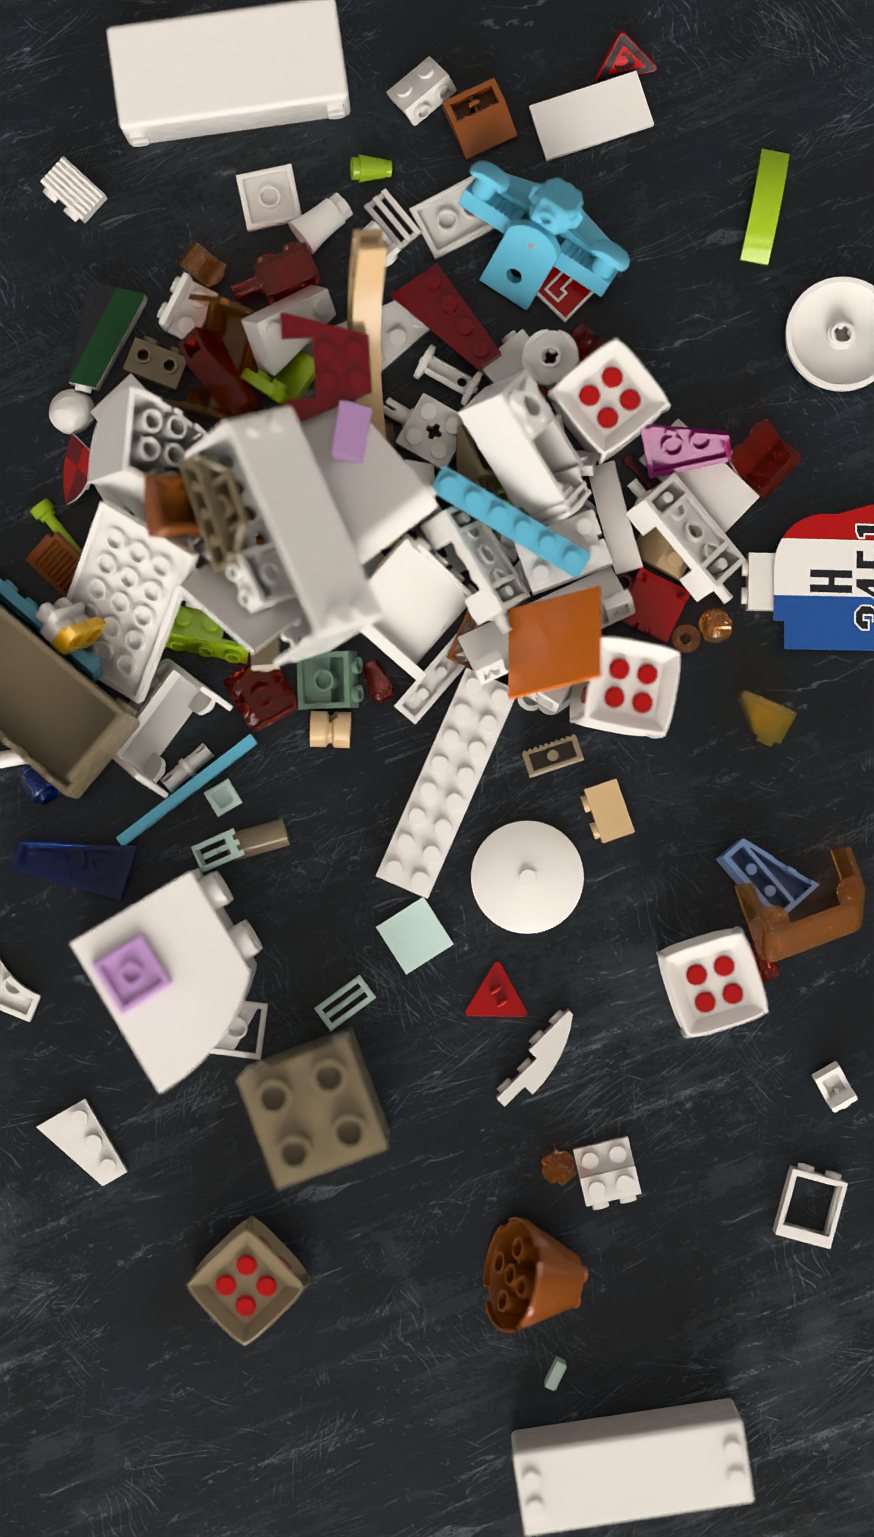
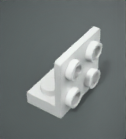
M184 272L182 277L177 276L170 289V292L173 294L168 303L164 302L157 317L160 318L159 324L165 332L194 346L219 294L194 282L190 274Z

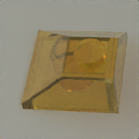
M747 690L739 691L737 698L751 733L757 735L756 741L772 747L773 743L781 744L797 712Z

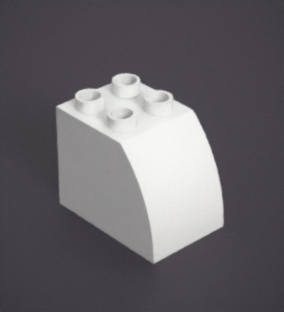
M200 868L190 871L70 943L159 1094L184 1078L202 1062L227 1032L239 1014L250 991L257 969V963L253 955L263 949L258 936L249 922L245 919L234 926L223 908L224 905L234 900L217 870L207 876H204ZM140 934H143L171 979L172 984L126 1013L121 1014L92 967V964Z

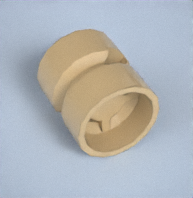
M311 711L310 747H326L329 743H332L334 748H350L351 712L335 711L333 716H331L327 711Z

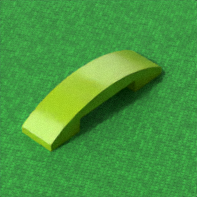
M761 149L756 184L740 257L741 261L768 266L790 154Z

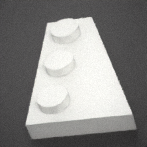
M87 1098L37 1126L43 1134L102 1186L128 1172L127 1167Z

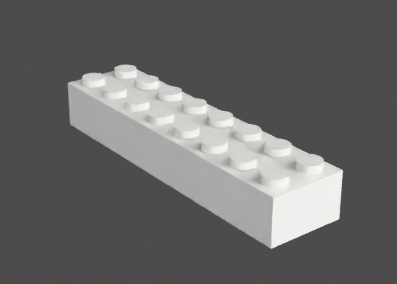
M466 668L378 869L377 877L428 899L515 698H508L507 685L496 680L480 685L474 671Z

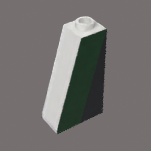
M89 282L68 380L71 385L75 386V391H81L86 394H91L92 390L100 391L147 304L148 298L145 293Z

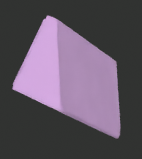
M340 400L331 446V454L335 461L363 463L372 414L371 408Z

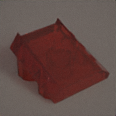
M250 664L228 675L223 681L233 703L237 706L251 733H256L298 709V700L280 669H274L269 672L252 671Z

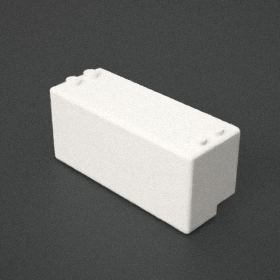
M297 0L112 26L107 30L119 124L127 141L134 147L146 146L149 143L312 120L340 119L350 114L351 109L335 0Z
M284 406L224 421L184 454L186 459L193 454H200L220 463V455H225L230 459L235 480L243 489L241 494L245 507L250 508L254 514V519L250 521L249 531L245 538L248 548L258 547L253 539L254 533H259L264 537L265 545L276 542L307 614L299 619L298 625L292 624L280 634L283 641H289L292 649L275 659V666L290 661L297 662L328 652L381 618V609L292 407ZM298 597L278 602L271 607V610L276 613ZM300 637L306 638L304 641L299 643Z
M730 1398L515 1430L511 1434L514 1466L526 1536L754 1501L743 1422L733 1400Z

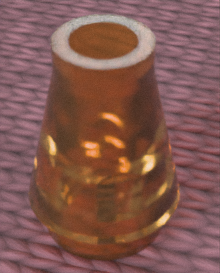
M681 625L675 629L672 635L673 645L677 650L684 653L694 651L700 644V633L692 625ZM683 634L689 637L687 645L682 644L680 636Z

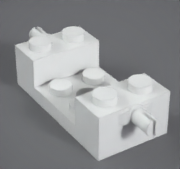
M675 472L654 489L648 491L643 488L637 478L634 479L627 487L638 499L625 515L642 536L657 527L690 567V570L680 579V582L697 602L714 591L723 604L727 603L733 595L726 589L723 582L746 561L744 556ZM689 527L694 530L696 537L690 533Z
M434 496L433 498L438 507L431 512L433 517L420 526L425 533L427 542L432 545L434 551L453 543L457 555L463 560L469 570L471 579L480 589V591L464 600L470 615L476 620L478 625L486 621H495L502 635L513 629L504 614L508 609L530 596L529 592L490 526L475 517L469 516L468 513L456 506L443 511Z

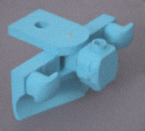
M478 161L471 166L470 174L475 176L476 179H473L466 188L458 204L505 234L479 280L525 310L529 308L553 266L600 297H602L618 272L625 271L629 267L630 258L626 251L612 242L581 208L583 205L582 193L571 183L565 182L560 178L547 180L545 183L538 184L507 174L496 165L487 161ZM510 269L518 270L522 277L514 276Z

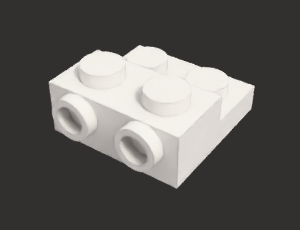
M276 542L239 551L235 562L226 567L228 578L235 581L239 589L238 598L240 603L245 607L247 606L250 613L271 608L281 601L299 597V593Z
M628 1136L573 1148L586 1207L592 1205L593 1210L609 1207L608 1201L620 1199V1203H628L637 1200L636 1195L642 1194Z

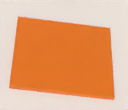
M600 586L509 609V624L513 628L509 631V699L602 677Z

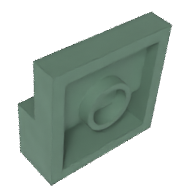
M357 651L325 652L297 661L298 710L359 708V702L364 697L363 687L358 685V674L362 672L363 662L361 657H357Z

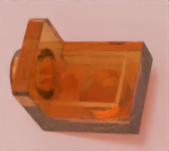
M193 241L177 263L207 287L220 282L225 273L223 270L227 266L195 241Z

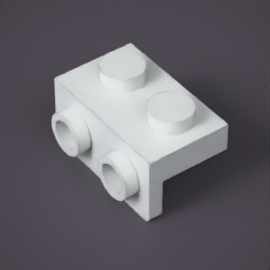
M429 56L386 93L406 114L409 121L416 126L439 107L443 101L449 99L457 89L448 73Z

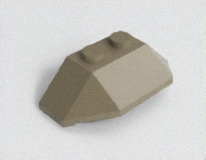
M193 454L178 466L214 572L218 573L235 562L248 534L250 521L232 468L200 454Z

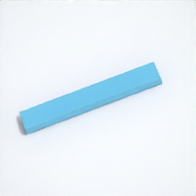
M249 734L117 836L118 842L122 846L128 845L257 745L258 741L252 734Z

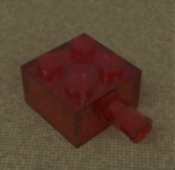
M295 241L284 246V251L273 255L271 252L257 258L258 263L253 264L255 269L254 276L231 285L237 301L240 302L247 297L262 292V294H266L271 305L309 285L321 283L318 269L306 242L299 244V241Z

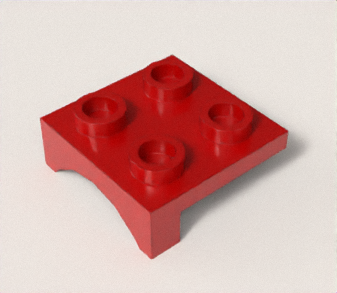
M639 568L629 589V593L633 598L635 613L620 620V622L667 643L684 605L688 601L690 593L684 587L667 581L644 568Z

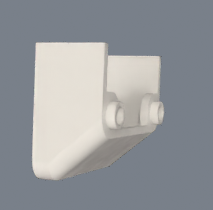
M164 659L158 663L145 700L139 704L133 700L129 702V705L137 711L134 716L139 719L140 726L113 759L135 779L166 798L168 793L157 784V781L165 773L166 763L160 757L165 748L193 711L198 715H204L214 708L216 702L231 711L233 706L170 659Z

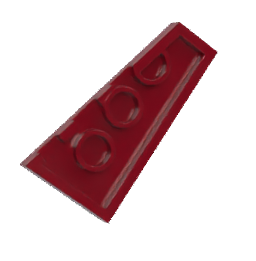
M437 263L390 295L396 303L400 304L415 319L423 323L433 334L448 344L452 350L477 371H481L502 356L498 347Z

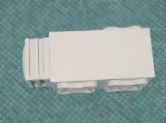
M527 369L485 387L458 412L464 425L477 443L479 450L483 453L493 473L506 491L508 498L516 509L523 507L532 519L542 525L556 524L577 512L583 506L585 500L592 494L579 472L584 467L582 461Z

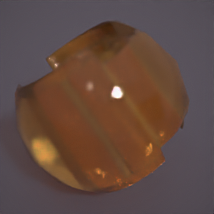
M712 608L702 613L699 619V632H702L703 638L707 642L721 643L730 637L733 627L732 620L729 619L728 613L725 610Z

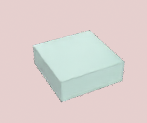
M229 778L204 792L218 817L243 803Z
M558 1356L555 1357L544 1380L546 1388L553 1391L557 1389L567 1368L564 1359Z

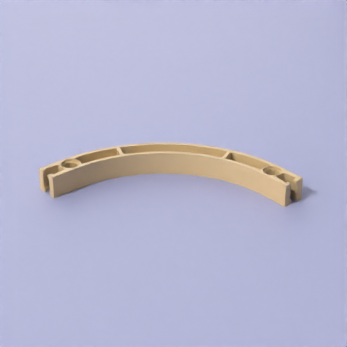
M383 228L360 229L353 232L348 284L347 329L369 335L372 394L353 402L372 409L370 422L386 440L381 380V306L387 245L386 242L382 241L384 237ZM400 537L396 538L393 542H391L383 549L394 548L395 545L400 541Z

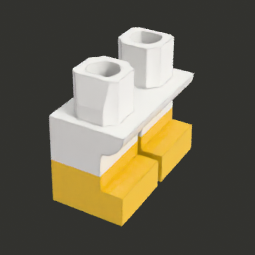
M66 597L60 598L55 602L54 606L49 602L42 604L35 615L44 624L40 633L63 655L94 645L107 624L99 616L90 619L85 614L86 610L83 602L72 604Z

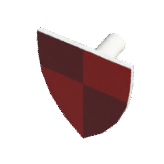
M71 433L63 472L64 495L67 505L76 501L85 490L90 488L91 484L87 482L90 449L74 433Z

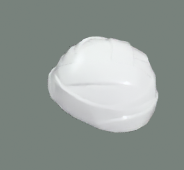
M67 389L61 391L53 398L49 407V418L52 424L61 432L79 434L86 431L92 425L94 416L90 411L95 405L91 397L86 393Z

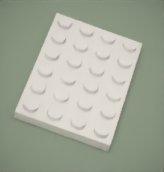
M104 500L99 504L66 598L72 604L83 602L86 610L85 614L90 619L99 616L107 623L95 644L82 648L86 653L88 651L93 652L100 659L103 675L98 680L139 704L146 698L184 593L177 586L192 575L199 553L171 537H149L144 521L108 500Z

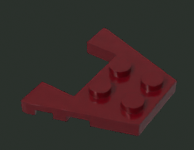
M280 313L283 340L312 338L316 397L286 400V406L293 408L299 423L339 407L340 400L352 402L372 394L369 335L288 313Z

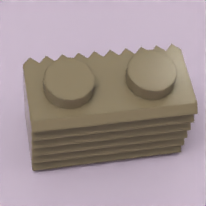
M571 734L570 737L566 736L565 739H555L554 742L550 741L549 744L544 743L543 746L539 745L538 748H528L527 751L523 750L522 752L529 778L584 760L577 737L574 734Z

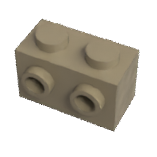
M144 336L143 340L135 337L123 370L126 373H132L136 377L178 393L190 364V360L185 357L186 352L170 346L169 350L159 347L160 342L148 336Z

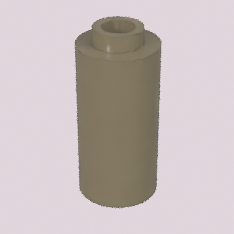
M283 818L235 832L236 834L232 835L234 840L238 839L240 842L237 845L238 850L243 849L244 855L235 858L236 861L290 845ZM229 849L227 850L228 855L231 854Z

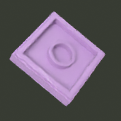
M140 934L92 964V967L121 1014L126 1013L172 984L171 979L143 934Z

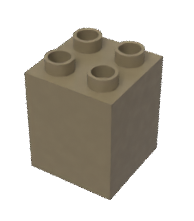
M352 1026L245 1066L237 1078L277 1189L388 1149L391 1131Z

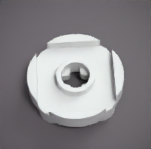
M549 329L538 331L527 340L523 349L522 364L524 369L528 370L530 376L537 384L543 385L545 388L555 387L565 375L580 364L579 350L575 341L569 334L561 330L549 331ZM547 352L550 354L557 353L556 362L553 364L544 363L546 360L545 354Z

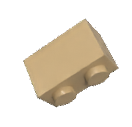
M616 778L583 789L585 795L580 798L585 812L591 811L594 822L589 824L595 839L600 838L601 843H605L635 832Z

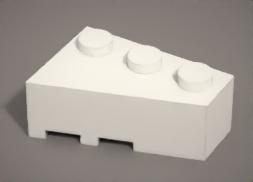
M309 285L241 319L258 369L276 376L312 339L283 340L280 313H288L326 324L336 315L327 288Z

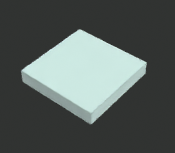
M424 897L376 926L405 974L410 973L454 944Z

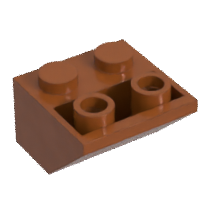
M495 78L442 102L443 111L466 160L517 137L507 104Z

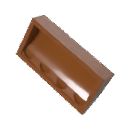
M146 475L144 508L148 536L202 537L182 475ZM236 482L241 495L243 492L242 486ZM245 507L249 521H253L254 514L252 510Z

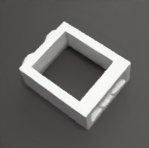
M798 1163L797 1167L790 1165L775 1218L773 1232L776 1235L830 1249L848 1183L841 1179L842 1174L834 1171L825 1170V1174L815 1172V1167L808 1164ZM797 1176L835 1186L823 1232L785 1222Z

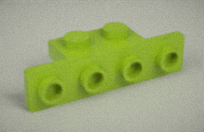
M184 606L179 607L165 647L178 652L196 653L202 657L225 659L231 663L247 664L249 651L241 643L223 639L225 629L205 611Z

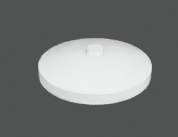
M833 277L814 284L797 299L787 318L785 344L792 364L806 380L820 388L840 392L857 390L874 381V286L872 284L852 277Z
M517 821L498 828L483 841L475 854L472 864L471 885L479 907L491 921L512 932L538 933L555 927L565 920L576 907L583 889L584 872L577 849L562 832L542 822Z

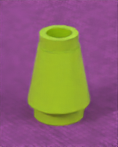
M358 154V157H351V180H358V183L391 177L392 161Z

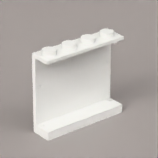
M406 533L367 578L381 609L382 616L361 630V632L415 680L420 682L426 673L416 664L465 610L467 605L464 600L478 592V590L469 583L465 587L462 584L465 578L453 568L448 571L445 568L448 562L436 552L432 556L428 552L431 546L422 538L418 537L414 540Z

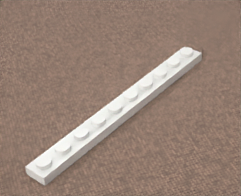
M586 499L583 506L568 518L592 509L594 510L596 516L598 511L597 508ZM519 561L514 566V569L527 591L530 592V586ZM471 618L474 628L484 625L483 623L478 625L476 620ZM466 622L462 633L471 630L468 622ZM456 635L424 671L426 673L425 677L420 682L416 680L394 705L414 724L421 719L465 668L464 665L446 658ZM459 640L455 646L454 651L462 648L459 643ZM464 651L455 655V658L462 662L468 661Z

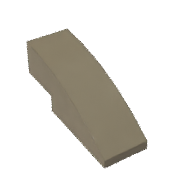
M460 425L457 428L456 440L458 474L499 498L492 482L497 476L493 473L491 466L479 450L468 428L465 425Z

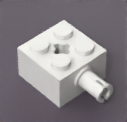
M425 393L422 394L416 407L411 410L389 397L386 401L387 406H383L384 414L402 424L403 428L395 441L396 446L425 463L434 464V468L439 471L443 465L449 467L456 454L457 428L460 425H464L459 413ZM435 427L439 428L441 437L435 436L433 440L429 439V432L427 430H433Z

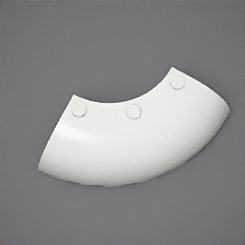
M132 386L126 387L109 400L99 417L91 443L87 482L114 494L132 511L135 517L146 523L144 508L145 476L148 474L181 475L178 465L186 460L184 454L208 434L197 423L193 424L182 415L183 412L177 407H170L162 402L161 398ZM220 455V463L231 468V463L227 457ZM254 533V535H253V539H254V542H255V543H256V536H259L258 533ZM171 537L199 553L192 574L211 561L203 537Z

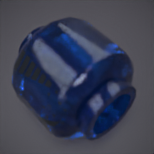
M28 764L22 769V776L18 784L32 803L45 805L59 795V789L48 782L32 766Z

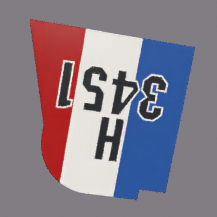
M874 504L840 514H818L806 517L794 524L781 539L774 559L773 621H784V649L874 651Z

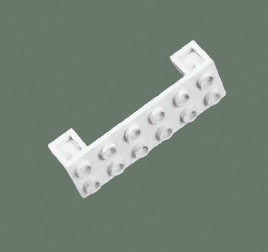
M612 567L593 573L531 602L535 603L600 586L601 629L635 613L633 598L628 589H623ZM508 613V614H506V615H504V616L506 617V619H507V621H508V623H509V613ZM495 621L484 624L458 637L459 643L480 685L509 673V632L502 635Z

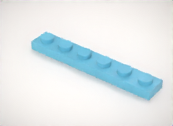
M444 465L431 485L436 495L576 579L592 555Z
M0 578V600L46 639L40 633L44 624L35 617L39 610L38 605L29 597L26 599L18 594V588L10 580L6 579L3 581ZM78 649L64 654L67 659L94 682L103 675L100 665L101 661L93 652L88 651L86 653L84 650Z

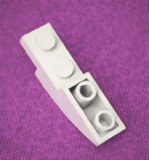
M568 1008L564 1012L558 1010L549 1019L551 1025L544 1032L541 1029L538 1030L529 1039L531 1045L528 1047V1050L535 1057L532 1060L529 1057L526 1058L517 1067L519 1073L512 1080L509 1077L506 1078L497 1087L499 1093L496 1095V1098L504 1107L524 1087L534 1094L552 1072L562 1054L570 1032L573 1014Z

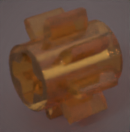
M554 1149L541 1160V1163L545 1165L542 1169V1174L551 1184L559 1182L563 1186L577 1174L573 1170L576 1162L567 1151L559 1153L557 1149Z

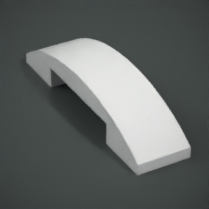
M615 461L597 465L594 476H589L606 544L613 561L615 574L619 575L643 568L631 522L625 515L628 511Z

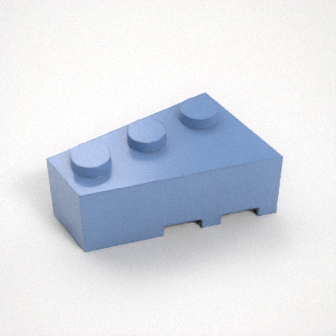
M744 838L734 842L716 858V861L770 923L781 920L820 885L801 875L792 867L781 863L774 856Z

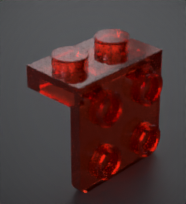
M763 419L752 427L749 436L743 443L737 445L732 450L728 462L735 473L753 491L766 500L803 457L778 436L770 421Z

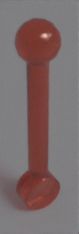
M625 455L623 463L630 466L647 490L654 489L634 464L633 456Z

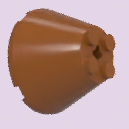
M520 1217L509 1218L510 1222L506 1225H500L496 1230L487 1251L483 1273V1286L488 1287L489 1302H485L487 1314L494 1327L506 1333L517 1332L571 1308L577 1309L581 1303L583 1283L588 1279V1268L582 1265L576 1253L527 1219Z

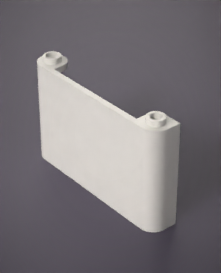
M337 407L302 421L299 424L362 565L436 509L438 506L433 498L436 492L427 481L422 483L371 422L363 463L335 461L331 454V446L339 408Z

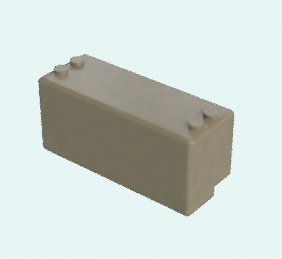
M0 602V741L11 748L48 782L59 789L62 794L78 799L140 726L139 719L134 716L137 711L120 698L115 700Z

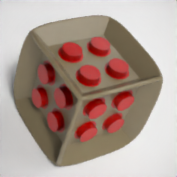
M250 1215L248 1219L232 1230L200 1262L195 1271L188 1275L185 1284L195 1299L234 1339L246 1346L263 1333L293 1304L303 1289L308 1287L310 1275L277 1236L262 1222Z

